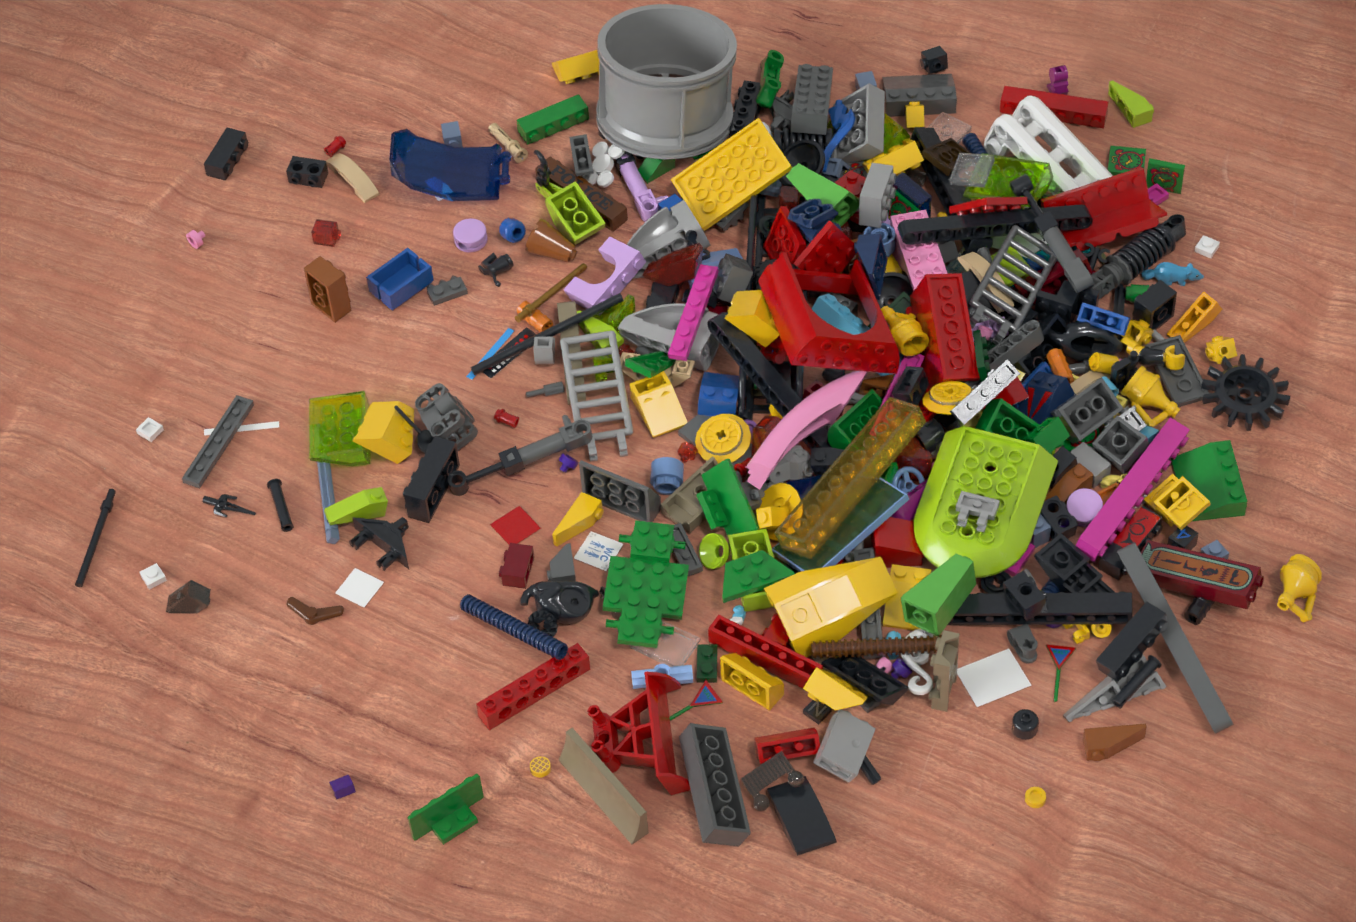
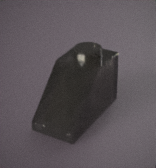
M190 580L168 596L166 612L170 614H197L210 604L211 589Z

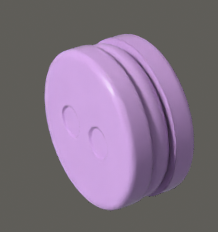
M464 219L458 222L453 229L455 245L461 251L476 252L481 250L487 243L486 227L480 220Z
M1087 488L1074 491L1067 500V510L1071 516L1073 515L1076 518L1080 527H1088L1103 507L1100 495L1094 490Z

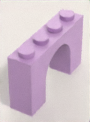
M609 237L598 250L605 261L616 266L614 273L606 281L599 284H589L574 277L565 287V293L571 301H575L576 304L586 309L620 293L646 263L640 251Z

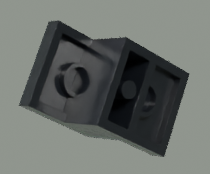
M1067 280L1063 281L1057 295L1039 290L1036 295L1035 311L1038 313L1037 320L1040 321L1043 316L1058 313L1066 325L1073 323L1076 315H1079L1082 302L1098 307L1100 291L1089 287L1076 293Z

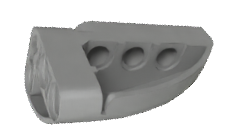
M685 200L670 207L671 211L667 207L658 211L628 241L627 245L640 251L646 261L632 279L656 275L658 268L661 269L663 262L683 265V256L689 242L685 236L689 230L697 232L696 241L701 248L706 249L711 246ZM693 243L689 253L698 250Z
M686 304L659 305L628 315L619 325V333L636 346L646 347L651 353L658 351L668 353ZM707 307L687 359L695 361L694 368L702 371L708 370L720 344L707 326L708 320L719 314L708 311Z

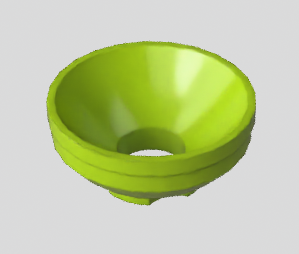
M707 534L699 546L700 560L709 569L722 567L730 554L729 545L720 534ZM720 546L723 547V555L721 557L719 555Z

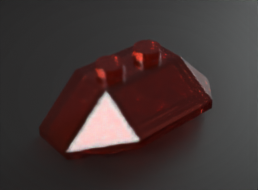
M699 242L673 251L657 261L650 262L643 273V277L666 286L678 285L683 281L693 280L696 277L700 264H702L703 246Z

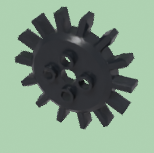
M1245 354L1240 355L1238 365L1232 366L1230 361L1224 357L1221 362V366L1224 369L1223 372L1213 366H1210L1207 375L1217 381L1206 379L1202 381L1201 389L1214 391V393L1204 394L1202 402L1203 404L1216 402L1217 406L1213 408L1211 416L1215 418L1223 412L1230 415L1227 426L1230 428L1235 424L1236 418L1245 420L1247 431H1251L1253 420L1259 419L1263 426L1268 428L1271 422L1267 415L1268 413L1279 419L1284 414V410L1275 405V403L1289 405L1290 396L1277 393L1286 391L1289 382L1288 380L1274 382L1273 379L1278 376L1280 369L1275 367L1268 373L1262 370L1264 359L1261 357L1257 360L1255 366L1246 365ZM1246 393L1250 397L1243 398L1240 396V394Z

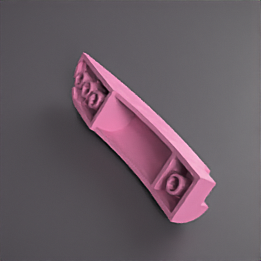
M854 371L835 379L810 394L788 412L770 432L747 464L748 473L751 474L747 482L760 490L777 464L793 447L827 424L833 425L868 372Z

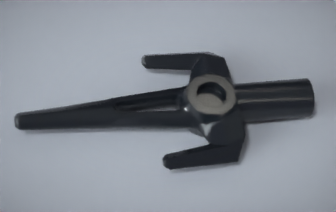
M222 494L219 499L204 496L202 500L205 504L215 506L214 514L223 517L228 515L220 512L221 510L256 515L254 511L227 501V498L237 499L236 496Z

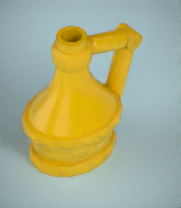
M888 306L881 308L901 354L914 356L927 348L929 337L922 331V326L915 320L916 316L914 314L898 313Z
M1144 366L1137 370L1121 391V394L1127 396L1132 402L1131 407L1136 406L1137 409L1135 411L1149 427L1154 428L1168 416L1174 418L1181 410L1174 401H1170L1166 397L1160 376L1146 371ZM1152 406L1163 410V412L1151 419L1142 407Z
M1295 554L1280 569V579L1284 592L1279 596L1277 606L1283 611L1290 609L1304 623L1312 620L1311 613L1316 598L1317 585L1322 580V572L1311 558L1303 554ZM1307 598L1304 610L1294 604L1295 599Z

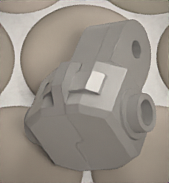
M800 445L793 447L777 464L767 480L775 484L790 480L794 484L813 475L810 466L811 455Z

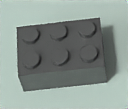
M1101 377L1091 382L1050 413L1053 417L1060 418L1070 435L1068 439L1073 444L1081 441L1124 408Z

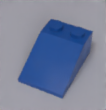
M704 372L698 400V415H736L739 376Z

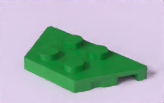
M763 550L726 562L722 601L726 603L764 590V588L794 575V572Z

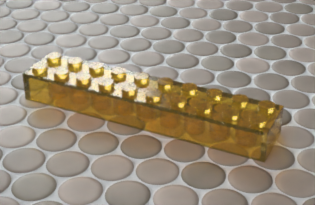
M892 397L886 400L774 532L782 549L812 559L926 423L918 405Z

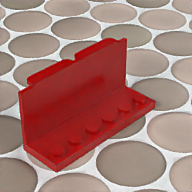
M1142 167L1041 199L1042 208L1081 204L1087 206L1093 218V223L1090 227L1061 231L1070 247L1076 246L1080 251L1090 248L1084 245L1087 242L1095 247L1113 241L1116 237L1115 234L1119 232L1121 236L1126 237L1156 227L1159 224L1158 218L1168 216L1165 210L1149 199L1145 172Z
M962 273L926 274L911 294L912 307H908L905 310V314H914L916 316L915 320L922 326V331L929 337L927 348L920 353L925 356L920 367L924 368L929 382L927 389L931 390L933 386L947 381H978L980 377L977 369L975 346Z

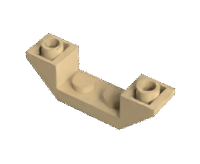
M622 352L620 358L622 372L635 381L646 378V376L635 373L632 369L625 366V359L640 356V354ZM676 360L674 368L670 367L664 370L673 387L691 377L695 361Z

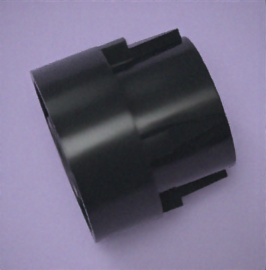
M930 419L923 424L916 423L906 430V438L909 445L920 457H926L934 452L936 445L943 441L945 435L943 427L935 419Z

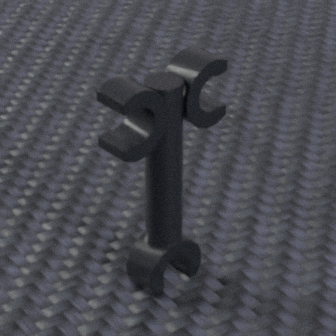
M1088 242L1084 244L1090 247L1089 253H1082L1086 257L1091 256L1089 264L1092 271L1097 259L1104 263L1107 262L1106 259L1101 257V254L1103 252L1110 253V250L1096 248Z

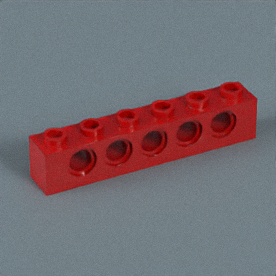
M576 643L568 648L567 654L563 659L551 658L476 703L478 717L490 731L591 670L588 654Z

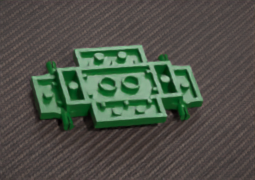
M635 520L634 530L631 535L619 534L618 542L630 543V558L610 556L603 602V611L621 613L619 620L606 619V628H617V644L658 648V640L661 634L674 635V627L662 626V618L682 620L689 565L670 563L673 548L685 550L686 542L674 541V525Z

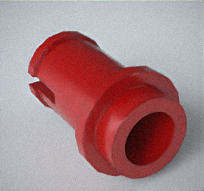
M342 136L334 137V141L324 148L325 153L332 157L339 149L345 147V139Z
M498 409L495 412L494 419L497 423L502 422L512 428L517 427L519 423L518 416L516 417L505 412V409Z
M750 457L746 458L742 463L734 465V470L738 471L742 478L749 471L746 466L752 459Z

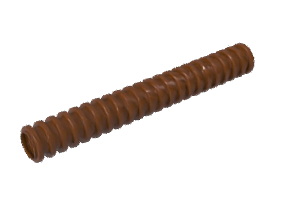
M927 635L925 638L923 636H920V638L908 636L907 638L901 637V639H898V637H895V639L891 637L885 639L883 637L882 640H879V638H876V640L872 638L866 640V638H863L862 641L860 639H857V641L853 639L847 641V639H844V641L838 640V642L834 640L822 642L820 640L819 643L812 641L813 659H816V657L822 659L823 656H826V658H829V656L841 658L844 655L845 657H848V655H851V657H854V655L858 657L864 655L865 657L867 654H870V656H873V654L877 656L883 654V656H886V653H889V655H892V653L896 655L902 653V655H905L907 652L908 654H911V652L915 654L927 652L929 654L930 651L937 653L935 645L938 637L936 635H933V637Z

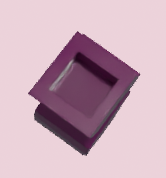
M1061 65L1050 68L1049 77L1051 83L1047 84L1049 92L1067 95L1069 92L1067 86L1069 84L1066 66Z

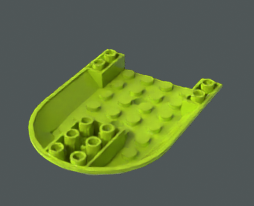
M967 426L946 432L914 518V535L922 554L937 568L955 554L966 556L974 563L975 578L992 576L1010 568L1024 555L1031 542L1058 460L1039 444ZM988 466H993L996 469L992 472H989L985 468ZM961 491L1000 500L994 520L988 519L985 532L977 531L979 517L970 514L965 528L957 526L960 512L956 511V504Z

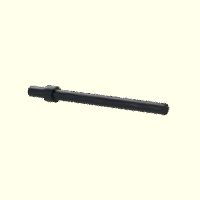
M109 489L105 500L102 501L101 512L75 582L77 587H82L108 513L112 511L113 499L116 494L114 489Z

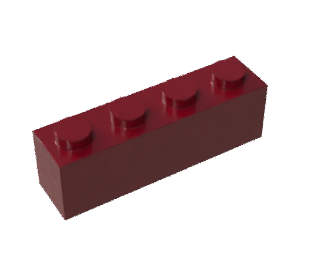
M1080 249L1073 251L1077 258L1081 259L1090 274L1093 273L1088 259ZM1058 260L1049 273L1041 291L1055 294L1059 292L1063 281H1068ZM1028 276L1025 279H1023L1033 286L1037 282V280L1032 278L1031 276ZM1014 284L1017 292L1027 299L1030 292Z

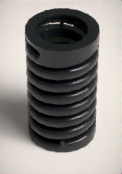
M774 128V141L782 153L791 144L804 139L817 142L825 151L827 145L832 140V128H827L826 135L796 133V136L795 132H791V128L789 131L787 128H783L782 131L780 128Z

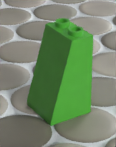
M799 163L786 175L806 200L820 199L822 204H832L833 209L838 212V215L832 222L839 224L840 227L859 209L860 199Z
M955 554L901 597L904 621L939 637L976 586L973 561L966 556Z

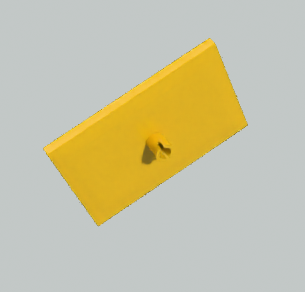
M757 118L673 177L671 181L683 200H685L701 228L705 231L750 200L751 196L757 195L792 169V166L761 120Z

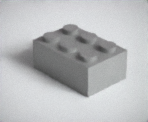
M871 164L860 194L859 225L881 228L883 221H886L887 210L891 208L892 199H894L896 188H893L896 174L893 173L892 165Z

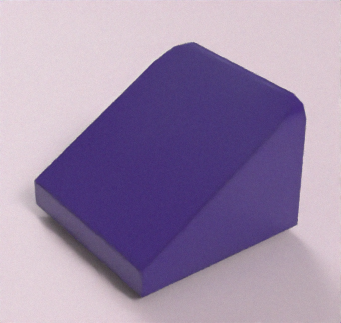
M349 774L329 782L336 800L356 792Z

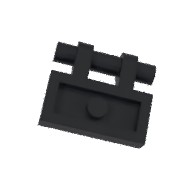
M1131 351L1128 358L1125 357L1121 361L1115 362L1111 367L1110 381L1119 391L1126 386L1138 370L1136 367L1139 362L1137 351Z

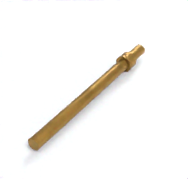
M582 263L532 304H527L515 316L516 322L519 323L526 317L533 315L538 307L569 284L574 277L587 269V265Z

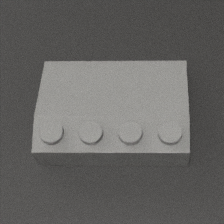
M869 83L841 99L842 104L847 108L845 114L852 109L856 119L852 129L834 149L832 158L842 159L845 163L871 159L883 152L885 91ZM833 127L832 138L834 137V135L836 134V132L839 130V128L836 130V129Z

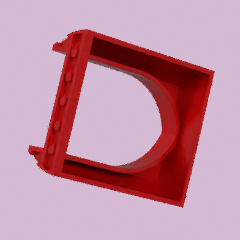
M782 252L772 265L769 264L765 268L758 282L791 365L889 374L898 373V347L859 260H855L850 275L799 270L792 268L787 253ZM802 290L859 295L869 318L871 329L864 333L853 335L830 325L810 308Z

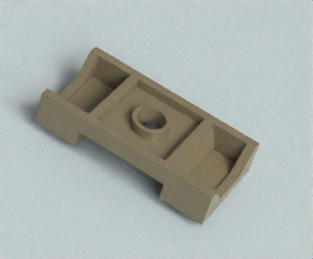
M711 457L661 503V513L676 524L681 523L683 528L689 533L703 522L705 514L696 496V492L707 491L701 475L718 464L714 457Z
M943 630L942 637L937 638L935 645L937 653L932 655L930 666H933V675H935L933 683H936L935 688H932L929 693V700H932V709L948 711L951 688L957 680L959 633Z

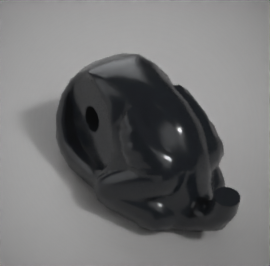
M1089 322L1069 323L1065 327L1063 334H1057L1053 330L1048 333L1051 340L1061 345L1064 355L1079 362L1089 360L1095 352L1114 356L1123 349V344L1114 332L1092 326Z
M541 581L531 585L523 592L520 598V605L527 606L529 598L533 597L536 609L550 612L555 617L557 623L577 624L587 617L591 611L594 598L599 596V592L582 582Z

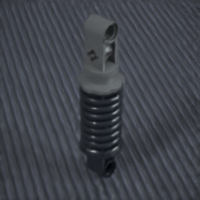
M1180 214L1170 216L1162 224L1159 223L1156 227L1143 231L1115 253L1107 256L1105 265L1091 275L1094 285L1090 288L1100 291L1099 299L1108 294L1112 289L1117 288L1120 284L1129 285L1143 271L1167 254L1173 252L1176 247L1175 242L1186 235L1184 216Z

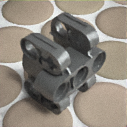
M435 384L416 399L415 407L418 409L421 419L432 437L436 436L447 440L457 439V450H460L477 436L478 430L472 424L475 422L474 417L456 396L450 394L443 384ZM428 400V405L421 408V404Z

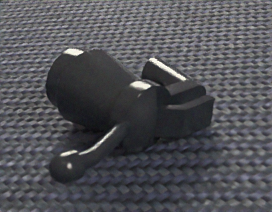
M492 253L481 262L482 266L479 265L478 267L484 275L493 277L495 285L500 287L501 283L496 279L497 274L510 270L514 264L508 254L497 258Z

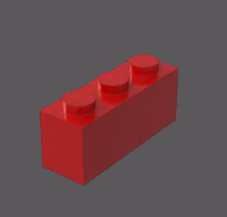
M815 727L754 738L757 759L760 764L817 754L820 747L819 735Z

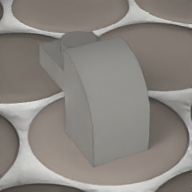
M534 337L535 365L555 364V338Z

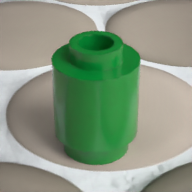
M1131 284V286H1126L1125 301L1134 303L1135 298L1147 291L1149 285Z

